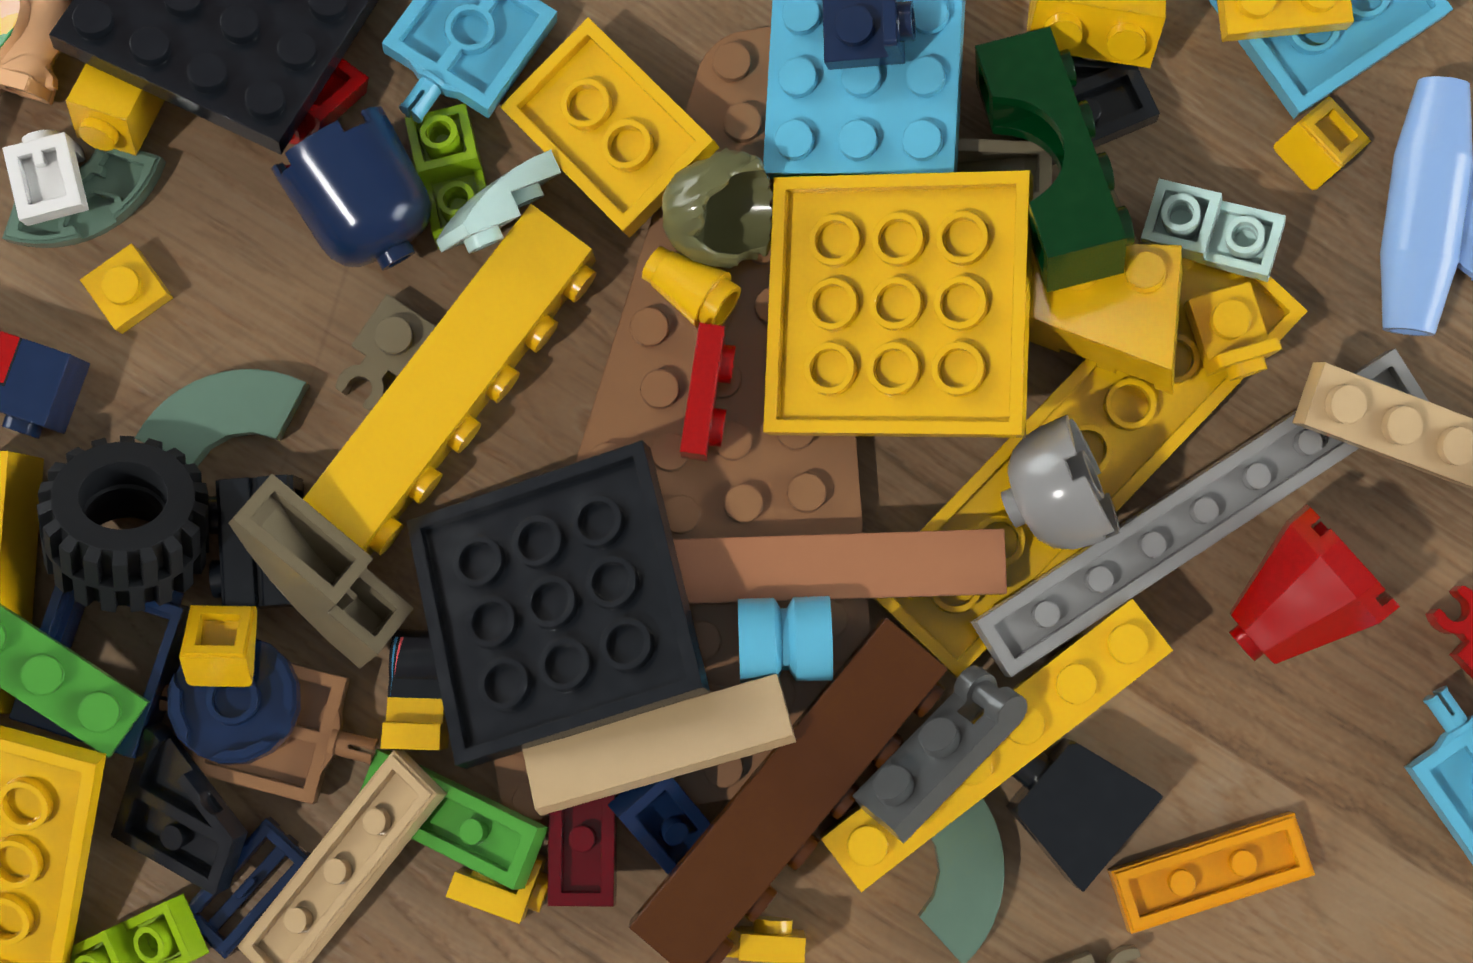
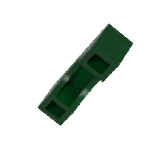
M1051 27L975 45L976 85L992 133L1016 136L1035 143L1052 157L1060 171L1053 184L1045 192L1029 202L1032 250L1046 292L1124 273L1126 246L1133 245L1135 242L1133 224L1127 207L1125 205L1115 206L1110 192L1115 188L1111 162L1106 152L1096 154L1091 140L1095 138L1093 114L1087 100L1077 101L1073 90V87H1076L1077 84L1076 71L1069 50L1059 51Z

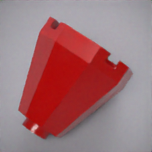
M1307 504L1285 522L1230 611V615L1238 625L1229 633L1254 661L1265 654L1274 664L1280 663L1380 624L1400 607L1331 528L1328 529L1321 521L1311 528L1321 517Z

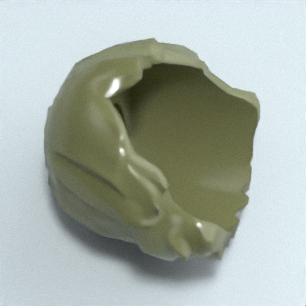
M726 147L721 152H715L710 158L698 160L674 175L663 193L662 211L665 234L678 252L693 261L712 267L728 269L738 266V263L743 260H757L759 254L762 256L768 255L771 245L770 231L772 228L771 217L773 208L770 201L773 198V192L769 187L771 183L770 177L765 172L762 160L757 155H750L744 151L728 150Z

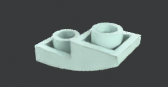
M552 150L534 156L518 165L470 198L454 214L437 238L436 242L440 251L444 252L465 244L470 254L504 239L500 228L521 216L518 208L542 198L544 193L540 186L561 173Z
M1159 178L1142 232L1141 242L1158 245H1182L1183 258L1241 276L1268 282L1285 227L1286 215L1222 201V193Z

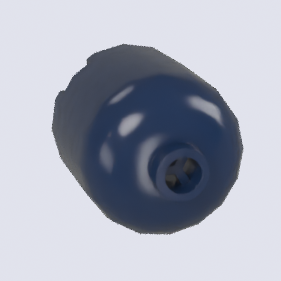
M377 106L361 111V115L366 123L344 131L337 120L311 134L285 152L286 157L291 163L290 165H285L282 162L275 164L271 169L321 248L332 260L347 267H362L377 261L384 271L415 254L416 251L410 242L426 229L431 219L432 203L390 120L382 107Z

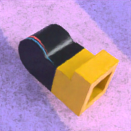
M397 629L392 636L390 645L386 722L382 723L380 749H447L449 732L428 630Z

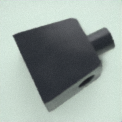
M1063 738L1048 756L1042 752L1012 775L1022 784V787L1012 797L1006 807L1064 878L1084 892L1163 796L1152 787L1077 742Z

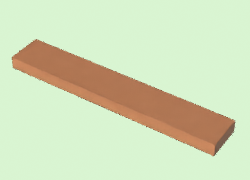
M1004 529L673 539L689 604L738 603V599L774 598L777 602L791 601L793 597L830 596V600L1007 594Z

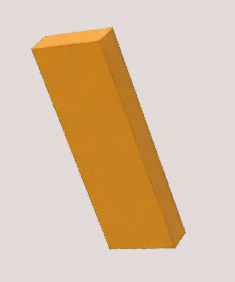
M1290 811L1107 869L1126 929L1131 934L1315 875L1295 813Z

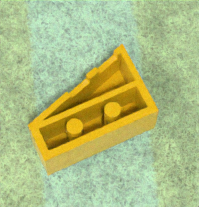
M1133 244L1126 246L1124 273L1051 292H1046L1033 250H1031L1029 341L1056 352H1060L1062 349L1094 361L1097 367L1115 374L1117 370L1153 383L1155 389L1173 395L1182 283V245Z

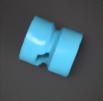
M830 596L793 597L787 608H780L774 598L738 599L740 683H746L773 674H777L779 677L782 670H789L796 681L833 680V635Z

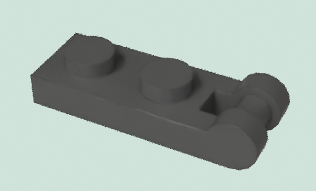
M973 665L966 668L958 676L953 694L852 795L863 811L904 844L1021 723L1027 712L1028 705L1026 699L1010 687L998 688L996 678L980 666ZM982 709H984V714L976 721L975 724L970 722Z

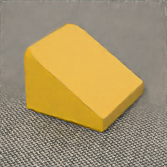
M1328 96L1274 144L1273 148L1308 188L1317 190L1368 145L1371 140L1332 97Z
M190 605L179 655L188 685L210 687L251 686L255 664L256 606Z

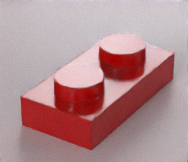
M699 322L680 446L681 458L707 462L709 446L720 448L722 446L727 409L715 408L719 383L731 384L736 353L735 345L725 344V326Z

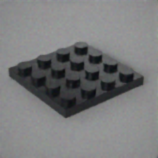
M73 0L49 36L54 49L281 155L379 0Z
M643 440L406 521L455 766L468 769L522 752V749L570 737L710 692L651 448Z

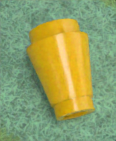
M663 246L658 247L651 254L642 271V279L650 283L659 294L696 328L699 327V322L722 326L735 308L741 293V287L731 281L730 272L693 261L687 256L670 251Z

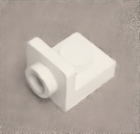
M56 130L34 131L24 135L21 139L22 143L2 148L19 221L30 226L89 210L78 165L79 162L85 161L83 149L65 132L60 133Z

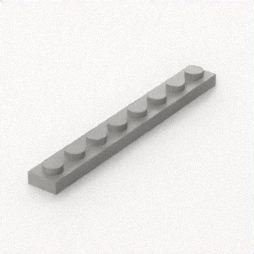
M1396 348L1382 353L1353 372L1428 401ZM1296 409L1119 525L1120 534L1081 549L971 621V624L1005 677H1013L1359 448L1293 424Z

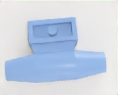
M1430 76L1418 79L1393 157L1380 249L1382 329L1391 333L1411 336H1434L1436 334L1457 268L1471 277V281H1473L1471 92L1468 81L1453 77Z

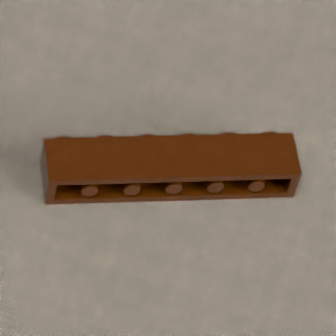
M888 618L881 619L835 673L833 680H830L792 725L796 742L774 748L770 751L631 918L629 928L670 963H721L735 944L727 937L744 916L751 922H754L768 907L777 894V891L770 885L786 865L796 871L811 855L820 842L812 833L829 813L835 819H839L855 801L852 795L860 788L854 782L870 763L880 768L896 752L904 740L897 733V730L912 712L922 718L934 706L946 689L938 681L948 669Z

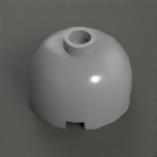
M1068 415L1044 424L1027 434L1026 438H1023L1013 449L1008 463V477L1011 488L1002 491L1001 498L1005 510L1016 528L1027 524L1039 541L1053 548L1071 550L1094 545L1120 534L1119 521L1109 493H1103L1097 476L1101 474L1098 464L1078 425L1073 419L1069 420Z

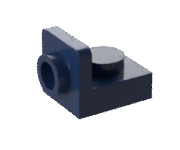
M823 0L824 63L828 70L905 64V42L915 41L916 37L913 1Z

